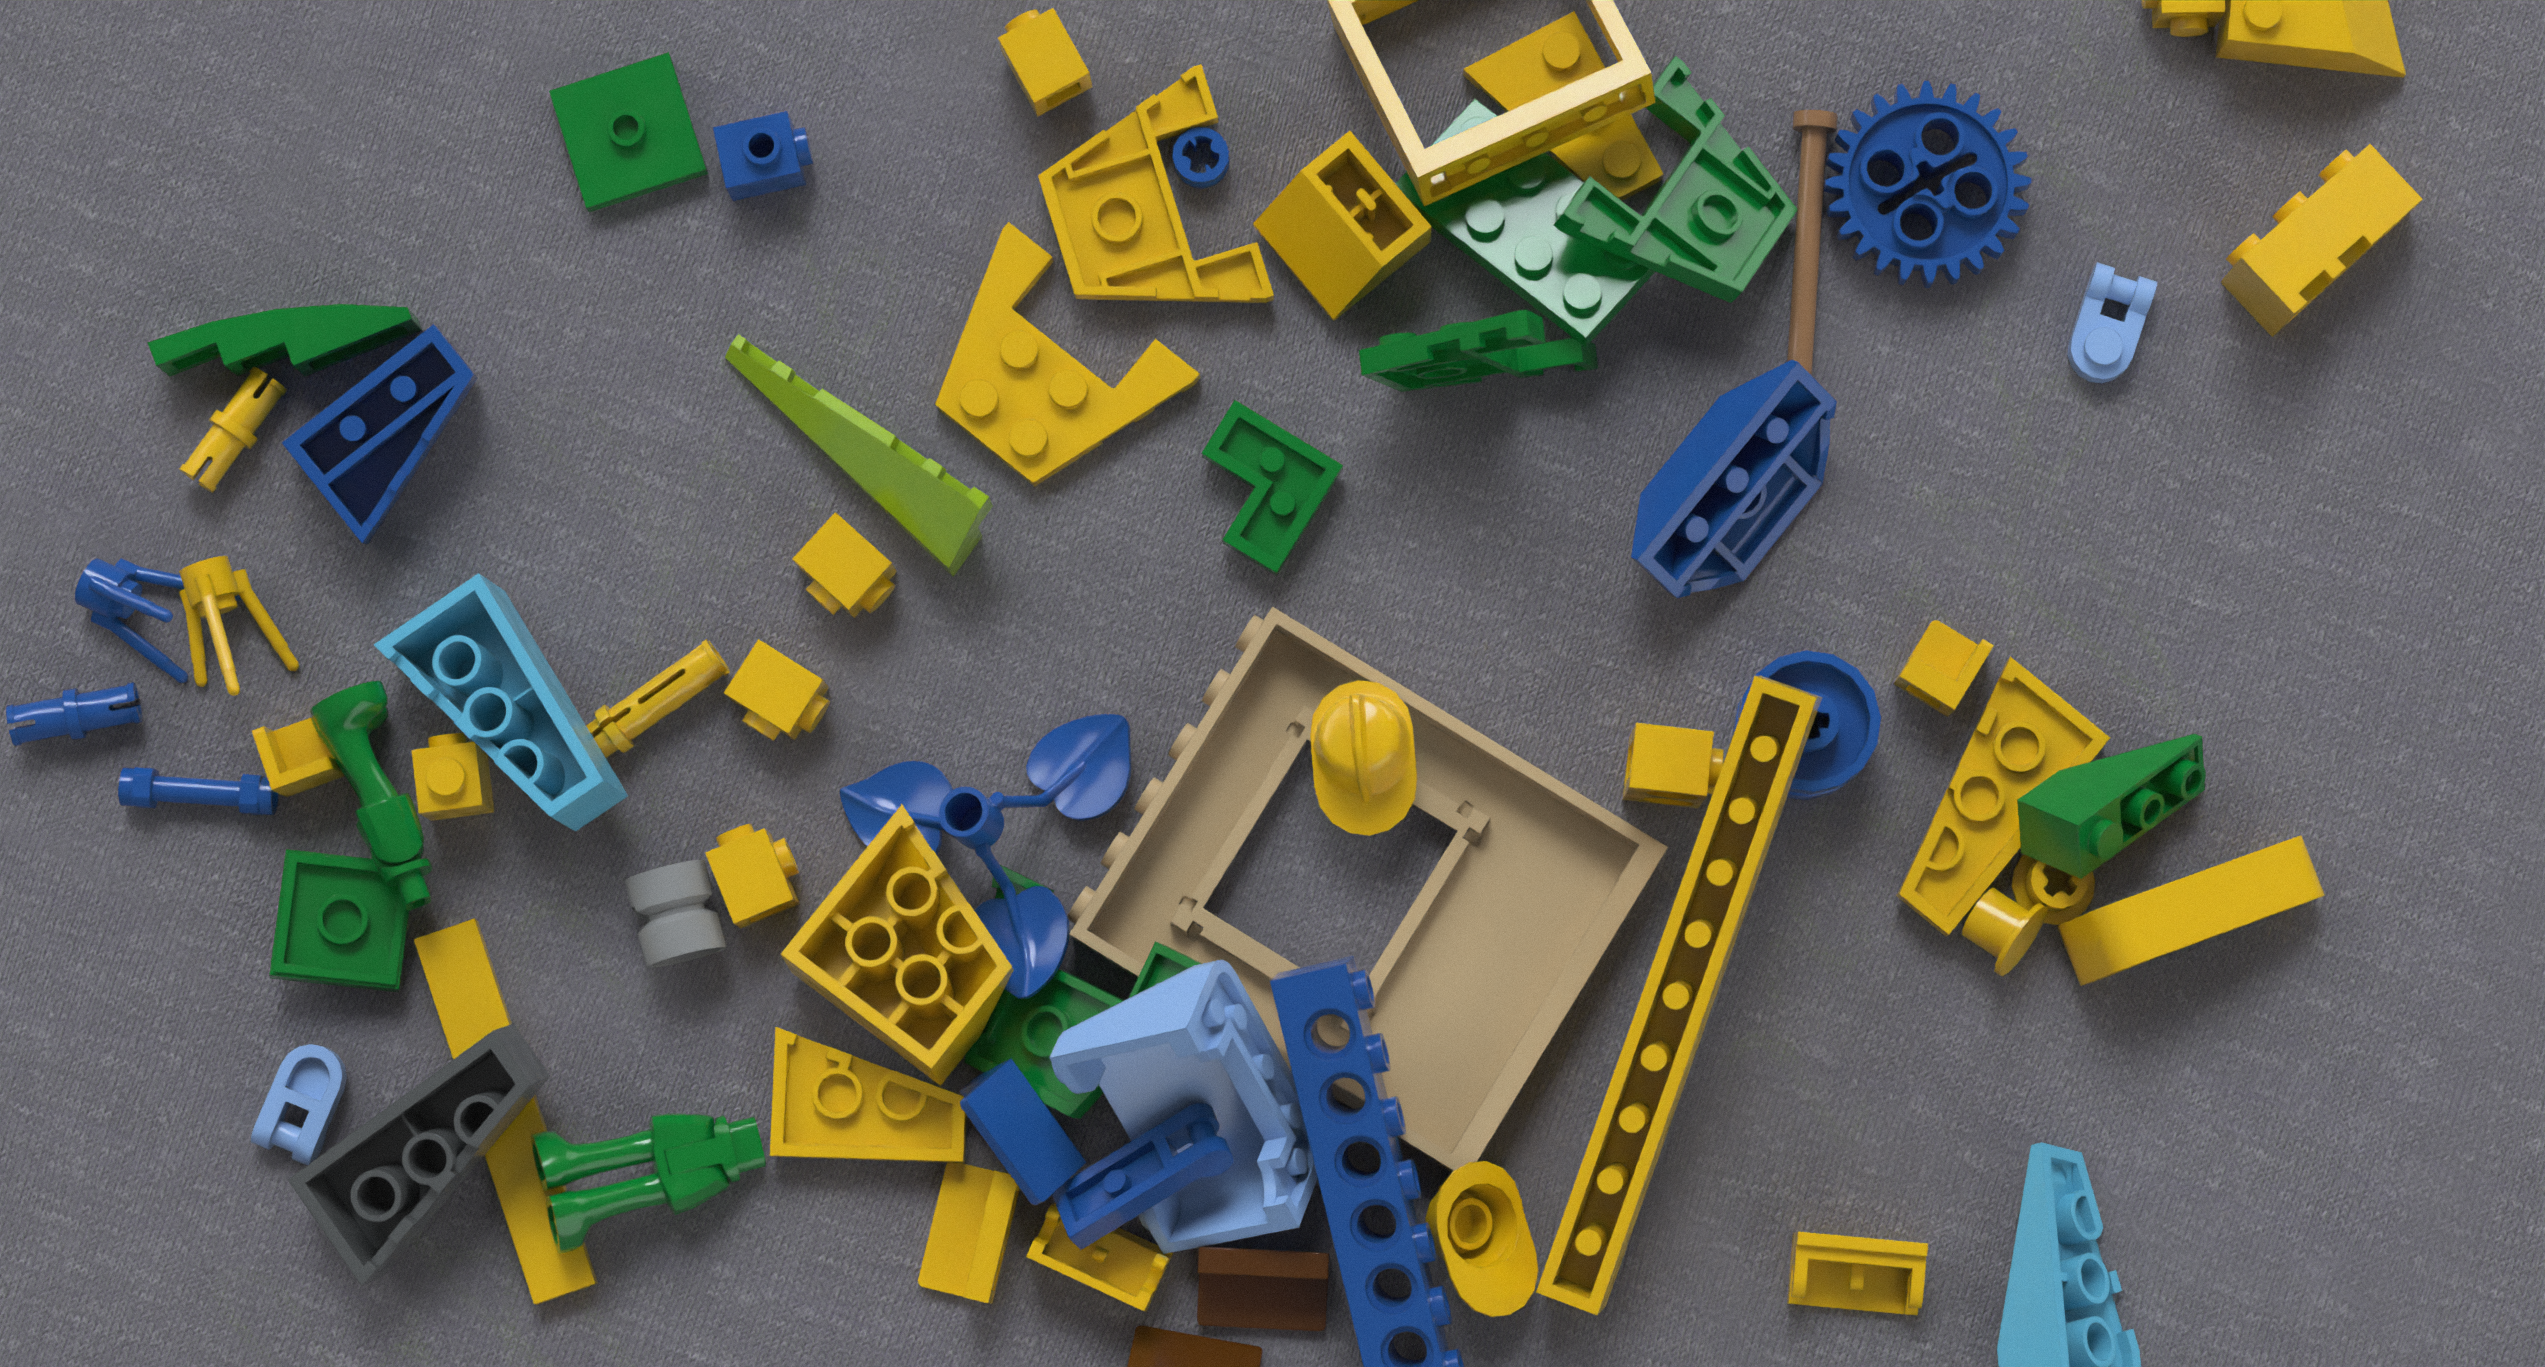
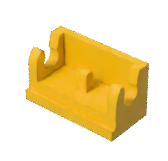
M1051 1204L1045 1215L1044 1224L1038 1236L1033 1240L1026 1257L1147 1312L1173 1252L1163 1254L1158 1245L1119 1227L1080 1250L1069 1239L1056 1204Z
M1794 1232L1792 1235L1787 1304L1918 1315V1308L1921 1309L1923 1303L1928 1243Z

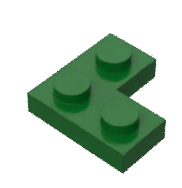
M1234 400L1201 453L1202 458L1254 488L1222 539L1224 545L1277 576L1342 472L1343 465Z

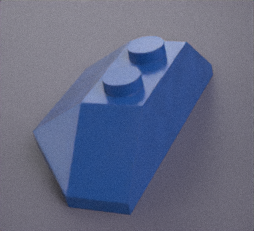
M1790 360L1719 396L1640 493L1631 558L1675 598L1689 596L1692 592L1712 590L1743 582L1823 484L1830 445V419L1835 416L1837 401L1799 362Z

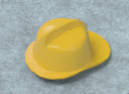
M1360 680L1339 685L1322 698L1312 718L1310 739L1314 788L1320 808L1333 824L1352 834L1371 836L1388 831L1406 817L1415 800L1417 770L1413 725L1408 707L1395 691L1378 682Z
M1488 1161L1468 1162L1454 1170L1443 1185L1439 1186L1437 1194L1429 1203L1425 1215V1223L1428 1222L1431 1228L1436 1254L1445 1261L1449 1277L1459 1297L1474 1311L1489 1317L1511 1315L1525 1306L1535 1290L1539 1271L1536 1249L1524 1214L1522 1199L1515 1181L1502 1167Z

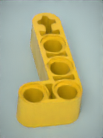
M2302 835L2106 905L2060 924L2057 927L2079 984L2083 986L2157 957L2325 896Z

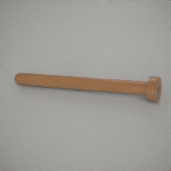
M1799 110L1793 114V130L1802 132L1787 362L1790 360L1799 362L1811 376L1827 134L1837 132L1838 120L1836 113L1824 110Z

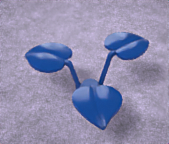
M1098 714L1086 716L1065 723L1046 734L1032 750L1026 765L1027 775L1031 782L1039 789L1045 791L1040 795L1004 796L1001 792H995L988 799L980 791L972 787H959L953 790L951 783L941 770L932 764L922 761H907L891 765L865 780L840 789V799L852 828L866 846L872 842L902 804L936 855L942 843V830L949 833L965 847L975 850L976 855L982 859L1000 886L1005 899H989L980 904L974 911L1014 969L1004 990L1019 999L1034 996L1055 976L1066 954L1070 929L1067 912L1062 902L1051 890L1043 886H1034L1016 895L1012 882L992 854L990 846L1000 838L1004 828V817L1001 810L1003 808L1045 807L1054 800L1058 810L1064 816L1073 820H1091L1109 813L1124 797L1131 777L1130 724L1122 715Z

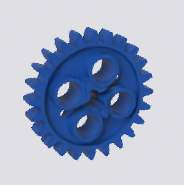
M1924 81L1918 98L1913 99L1905 86L1899 84L1894 92V104L1891 106L1881 95L1875 94L1870 102L1873 117L1858 109L1851 115L1850 120L1858 134L1847 130H1839L1835 141L1847 153H1830L1826 160V166L1841 173L1840 176L1828 178L1824 182L1825 192L1841 196V199L1829 205L1826 211L1827 216L1835 218L1846 217L1847 222L1840 228L1836 237L1840 241L1857 236L1860 243L1852 258L1857 261L1872 252L1878 257L1874 267V274L1876 276L1883 273L1890 264L1897 266L1899 285L1905 284L1912 270L1920 271L1924 288L1931 287L1936 271L1940 270L1943 271L1948 282L1954 285L1960 278V264L1962 263L1973 274H1980L1984 268L1980 252L1982 251L1998 260L2005 250L1996 235L2014 239L2020 230L2007 215H2025L2029 207L2027 202L2013 196L2014 193L2027 190L2032 183L2030 177L2014 174V170L2023 165L2028 158L2027 152H2008L2007 147L2018 133L2016 128L1998 133L1994 126L2001 114V110L1996 108L1982 117L1976 112L1980 101V94L1978 93L1973 94L1964 105L1957 103L1956 84L1950 83L1942 98H1934L1930 82ZM1931 129H1940L1946 132L1954 144L1953 151L1945 155H1935L1929 152L1923 145L1922 134ZM1968 154L1976 158V162L1971 166L1961 168L1945 176L1941 180L1935 196H1933L1930 190L1924 189L1904 201L1897 209L1890 213L1882 215L1878 212V206L1893 201L1910 192L1919 177V173L1925 180H1930ZM1878 160L1887 161L1896 167L1900 180L1897 184L1889 187L1877 185L1869 178L1867 166ZM1964 182L1978 185L1985 193L1986 204L1977 209H1969L1962 206L1956 199L1955 187ZM1908 214H1919L1925 217L1932 227V236L1922 241L1908 238L1902 232L1900 219Z

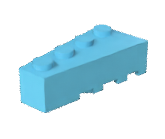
M478 573L374 644L388 660L392 661L404 672L426 697L442 709L454 721L453 723L469 739L484 750L494 760V763L551 818L576 832L628 797V794L507 593Z

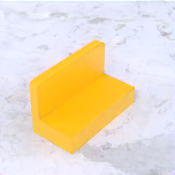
M948 1162L946 1164L918 1277V1284L921 1287L984 1303H993L1020 1192L1019 1186L1010 1174L963 1163Z

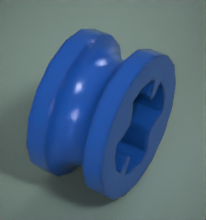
M1196 127L1187 130L1179 136L1173 148L1172 158L1176 174L1183 183L1192 188L1206 189L1215 186L1224 179L1229 169L1230 157L1226 141L1218 132L1210 128ZM1198 143L1211 145V156L1219 160L1213 169L1206 164V172L1204 173L1193 172L1191 159L1184 156L1190 147L1197 152Z

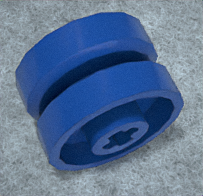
M1808 650L1780 656L1759 671L1755 676H1763L1822 697L1814 719L1816 732L1814 737L1807 739L1787 798L1810 800L1830 795L1854 779L1864 768L1878 744L1881 722L1875 692L1860 671L1834 654ZM1752 682L1736 707L1732 735H1734Z

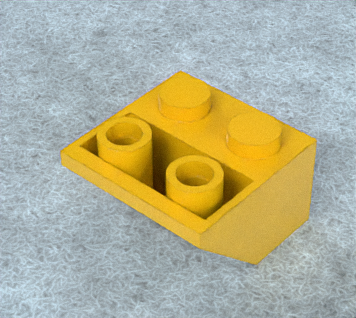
M1348 131L1304 167L1253 223V227L1333 321L1431 242L1432 226L1351 131Z

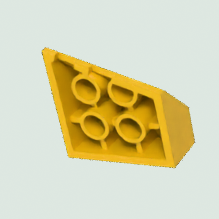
M2225 0V13L2218 25L2216 58L2402 78L2406 75L2388 0Z
M902 804L781 953L791 973L940 1086L981 1036L1014 971L1010 962L972 906L967 902Z

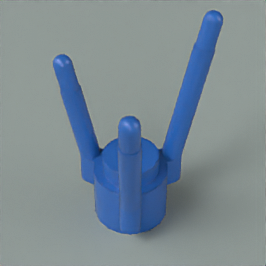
M98 558L92 560L78 581L75 591L76 604L93 611L91 622L112 631L176 681L185 683L188 680V674L118 619V617L127 619L136 610L160 621L170 622L173 619V613L141 597L142 585L137 583L136 580L183 590L185 588L181 576L140 567L122 558L119 559L115 566ZM239 595L235 596L236 600H242Z

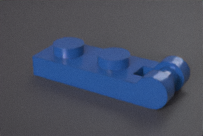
M1197 1103L1186 1107L1073 1176L1052 1194L1067 1235L1080 1250L1200 1177L1218 1176L1231 1167L1234 1157L1226 1139L1217 1136L1220 1124L1212 1106L1205 1103ZM1186 1144H1193L1192 1146L1188 1147L1182 1152H1177L1178 1149L1182 1148Z

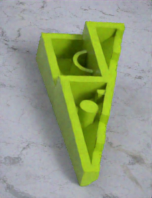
M738 334L731 343L725 359L954 577L982 538L979 525L993 507L990 497L976 487L970 489L948 474L942 465L931 458H925L899 440L894 434L826 390H817L795 375L796 372L781 361H775Z

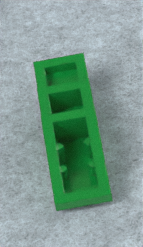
M334 304L273 309L212 321L147 343L156 366L169 377L219 357L222 358L224 366L237 377L250 372L253 367L261 368L286 357H290L293 366L304 376H308L420 332L422 327L418 318L408 307Z

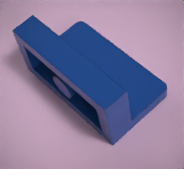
M1012 1059L976 1076L960 1090L964 1096L960 1101L961 1108L1031 1204L1038 1205L1044 1202L1086 1163L1085 1159Z

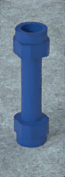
M135 767L122 769L118 786L120 805L155 809L157 802L237 806L242 814L275 815L279 800V793L271 790L267 776L243 774L241 781L159 776V771L154 768Z

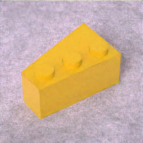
M2371 144L2355 157L2347 149L2344 150L2318 175L2325 182L2324 185L2309 198L2299 191L2272 216L2278 223L2273 230L2261 240L2253 233L2226 258L2233 268L2222 279V285L2271 337L2286 326L2423 200Z

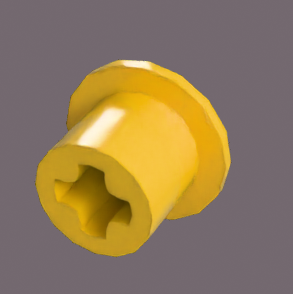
M2022 855L2013 870L2011 887L2016 903L2028 911L2036 904L2041 903L2047 907V915L2043 923L2059 925L2077 918L2087 909L2094 895L2095 878L2093 871L2080 879L2029 856Z
M1991 888L1981 897L1969 914L1962 929V935L1995 956L1997 961L1994 972L2004 976L2020 961L2036 938L2047 915V907L2038 903L2028 911L1995 888Z

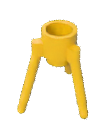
M218 556L196 562L179 571L185 588L179 591V595L186 613L191 662L193 663L194 680L198 687L206 686L208 681L201 618H207L227 691L232 696H236L240 692L235 665L221 619V614L230 612L238 607L235 596L238 595L289 671H296L299 668V663L288 647L287 642L254 593L246 569L232 571L228 556Z

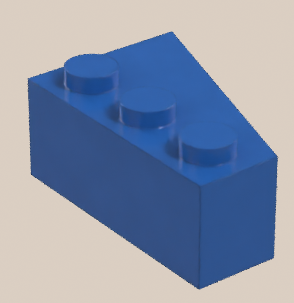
M433 324L289 436L282 444L361 543L368 545L478 377L439 328Z

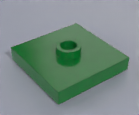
M669 52L549 91L580 191L589 213L709 174Z
M286 849L269 973L270 979L399 992L410 910H406L398 886L389 887L371 858Z

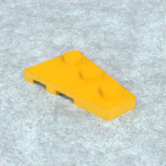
M1575 11L1464 68L1463 76L1477 89L1481 88L1506 113L1605 69V66ZM1631 114L1549 150L1555 161L1582 182H1585L1590 176L1621 201L1663 180L1664 176Z
M775 1027L770 1156L965 1163L967 1115L960 1106V1101L964 1096Z

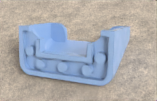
M1222 959L1194 965L1062 1032L1049 1057L1057 1079L1075 1094L1094 1091L1099 1085L1131 1141L1193 1104H1208L1212 1106L1220 1124L1217 1136L1226 1139L1234 1157L1231 1167L1218 1176L1200 1177L1138 1215L1145 1229L1150 1230L1163 1254L1299 1228L1318 1177L1293 1074L1238 975L1227 961ZM1188 1143L1178 1149L1177 1152L1180 1153L1193 1144Z

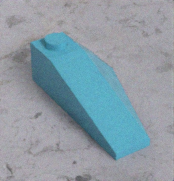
M2042 1142L2031 1145L1997 1345L1999 1367H2141L2140 1350L2134 1329L2123 1331L2112 1294L2122 1291L2117 1271L2107 1272L2096 1241L2101 1236L2103 1223L2082 1152Z

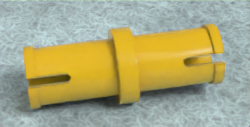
M256 367L250 370L249 376L223 412L215 410L209 418V422L213 424L185 464H182L179 468L183 474L194 481L209 460L212 461L198 480L200 482L199 485L211 493L215 491L216 485L243 448L251 449L258 440L253 434L280 397L284 396L287 392L283 385L272 379L260 397L255 399L254 397L268 379V374Z

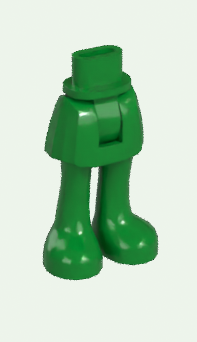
M370 681L349 687L321 700L311 708V720L320 739L326 745L359 798L361 808L355 811L358 819L356 827L368 847L379 874L389 887L398 886L406 910H413L431 902V895L423 876L431 872L432 865L429 859H421L424 853V837L410 794H397L395 788L378 764L372 750L369 735L388 718V696L381 681Z
M667 1113L651 1115L648 1130L593 1143H569L556 1132L550 1131L531 1134L535 1166L544 1191L600 1173L648 1162L652 1163L654 1173L604 1186L578 1191H566L547 1196L548 1220L559 1254L573 1251L582 1246L589 1228L608 1217L661 1204H667L674 1215L697 1207L726 1190L730 1183L740 1181L739 1173L766 1167L764 1151L754 1117L727 1123L725 1116L715 1118L714 1122L713 1116L702 1114Z

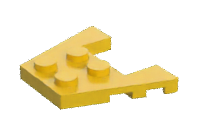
M1202 64L1180 75L1181 78L1161 93L1158 95L1153 94L1136 106L1134 112L1107 131L1103 129L1038 175L1076 299L1267 303L1274 300L1273 290L1257 242L1203 259L1193 260L1158 149V141L1181 135L1192 128L1207 127L1219 123Z
M1008 222L1001 231L935 406L940 412L1035 487L1103 444L1102 441L1130 423H1136L1152 413L1157 406L1171 397L1193 387L1200 379V373L1155 338L1115 388L1108 386L1014 311L1054 260L1049 253Z

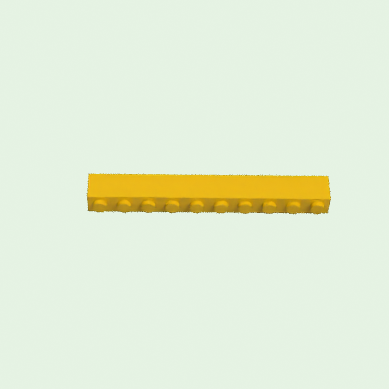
M1754 676L1536 1293L1594 1315H1598L1606 1307L1822 700L1820 696L1763 676Z

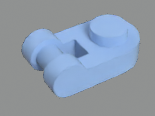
M2096 262L2068 345L2067 355L2069 362L2078 376L2089 382L2105 383L2115 380L2127 369L2134 356L2156 291V281L2138 276L2137 280L2133 281L2115 275L2114 267ZM2105 298L2128 305L2123 321L2100 314Z
M313 1044L299 1046L287 1054L278 1069L251 1135V1143L268 1150L276 1145L293 1152L292 1159L305 1165H309L318 1158L326 1138L327 1129L344 1092L347 1080L345 1065L338 1054L327 1047ZM290 1103L309 1111L302 1128L285 1122V1114Z

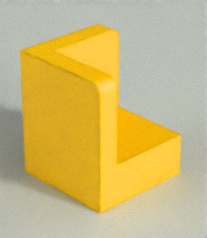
M1934 620L1927 627L1893 684L1948 717L1956 709L1994 645L1984 639L1976 644L1942 622Z
M311 717L274 731L265 726L252 730L271 790L289 797L344 777L326 745L320 739Z

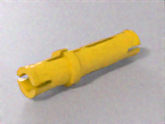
M705 639L701 642V645L654 676L650 681L613 707L609 708L607 705L600 707L594 712L596 719L586 726L605 758L617 750L625 753L634 747V738L672 711L681 707L682 704L723 675H728L730 669L712 643Z

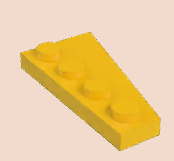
M2010 656L1896 896L1947 937L2021 848L2017 800L2059 770L2091 762L2110 737Z

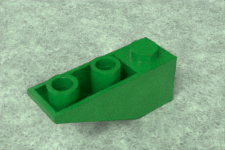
M2191 734L2059 770L2017 800L2021 853L2080 879L2084 878L2205 790L2206 771L2203 760L2202 736Z

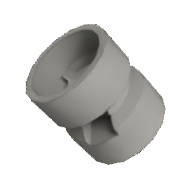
M692 860L663 866L639 873L624 881L634 916L647 920V924L637 933L646 968L652 969L680 964L715 954L727 948L719 913L705 909L704 903L712 895V885L704 860Z

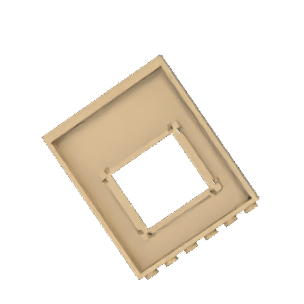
M1272 607L1264 620L1254 615L1245 627L1235 645V648L1244 653L1231 674L1220 669L1202 698V702L1210 706L1198 727L1196 728L1187 723L1178 735L1168 753V756L1176 760L1164 782L1154 777L1142 793L1134 810L1143 816L1130 837L1120 831L1111 843L1101 861V865L1109 869L1097 890L1094 891L1086 886L1075 901L1068 914L1069 921L1075 924L1069 935L1075 941L1137 979L1155 941L1201 963L1222 959L1227 961L1238 975L1292 1073L1270 980L1280 972L1300 967L1204 909V906L1307 740L1311 742L1312 718L1322 698L1339 685L1357 680L1378 682L1395 691L1408 707L1413 725L1417 770L1416 794L1413 805L1456 830L1457 833L1369 976L1375 997V1008L1367 1009L1372 1034H1383L1389 1053L1390 1071L1382 1073L1388 1098L1398 1097L1406 1126V1134L1397 1136L1398 1139L1453 1172L1468 1162L1478 1161L1668 847ZM1334 1014L1319 1017L1317 1029L1324 1042L1333 1046H1341L1349 1042L1350 1030L1344 1019ZM1340 1078L1334 1081L1333 1095L1338 1103L1348 1109H1356L1365 1104L1364 1089L1357 1081L1351 1078Z

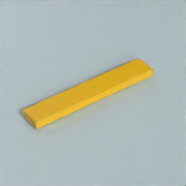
M474 918L414 939L453 1059L493 1030L512 1024L477 919ZM536 1094L485 1154L534 1305L598 1284L585 1242L573 1251L559 1254L553 1240L547 1215L546 1197L566 1192L567 1188L564 1185L544 1191L537 1174L532 1152L531 1134L547 1131Z

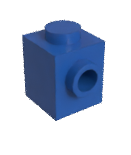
M787 111L713 127L725 187L733 201L806 185L803 166L813 164L807 131L805 127L794 129Z

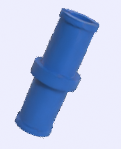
M135 682L124 686L81 694L77 688L63 690L62 697L21 705H7V724L35 720V724L14 727L9 730L14 746H18L26 742L63 735H70L72 740L86 738L87 731L128 723H142L141 704L118 709L113 706L114 704L135 701L140 698Z

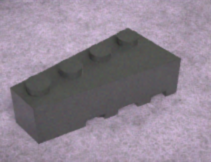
M514 1023L493 1030L288 1179L293 1189L361 1286L383 1277L549 1079V1073Z

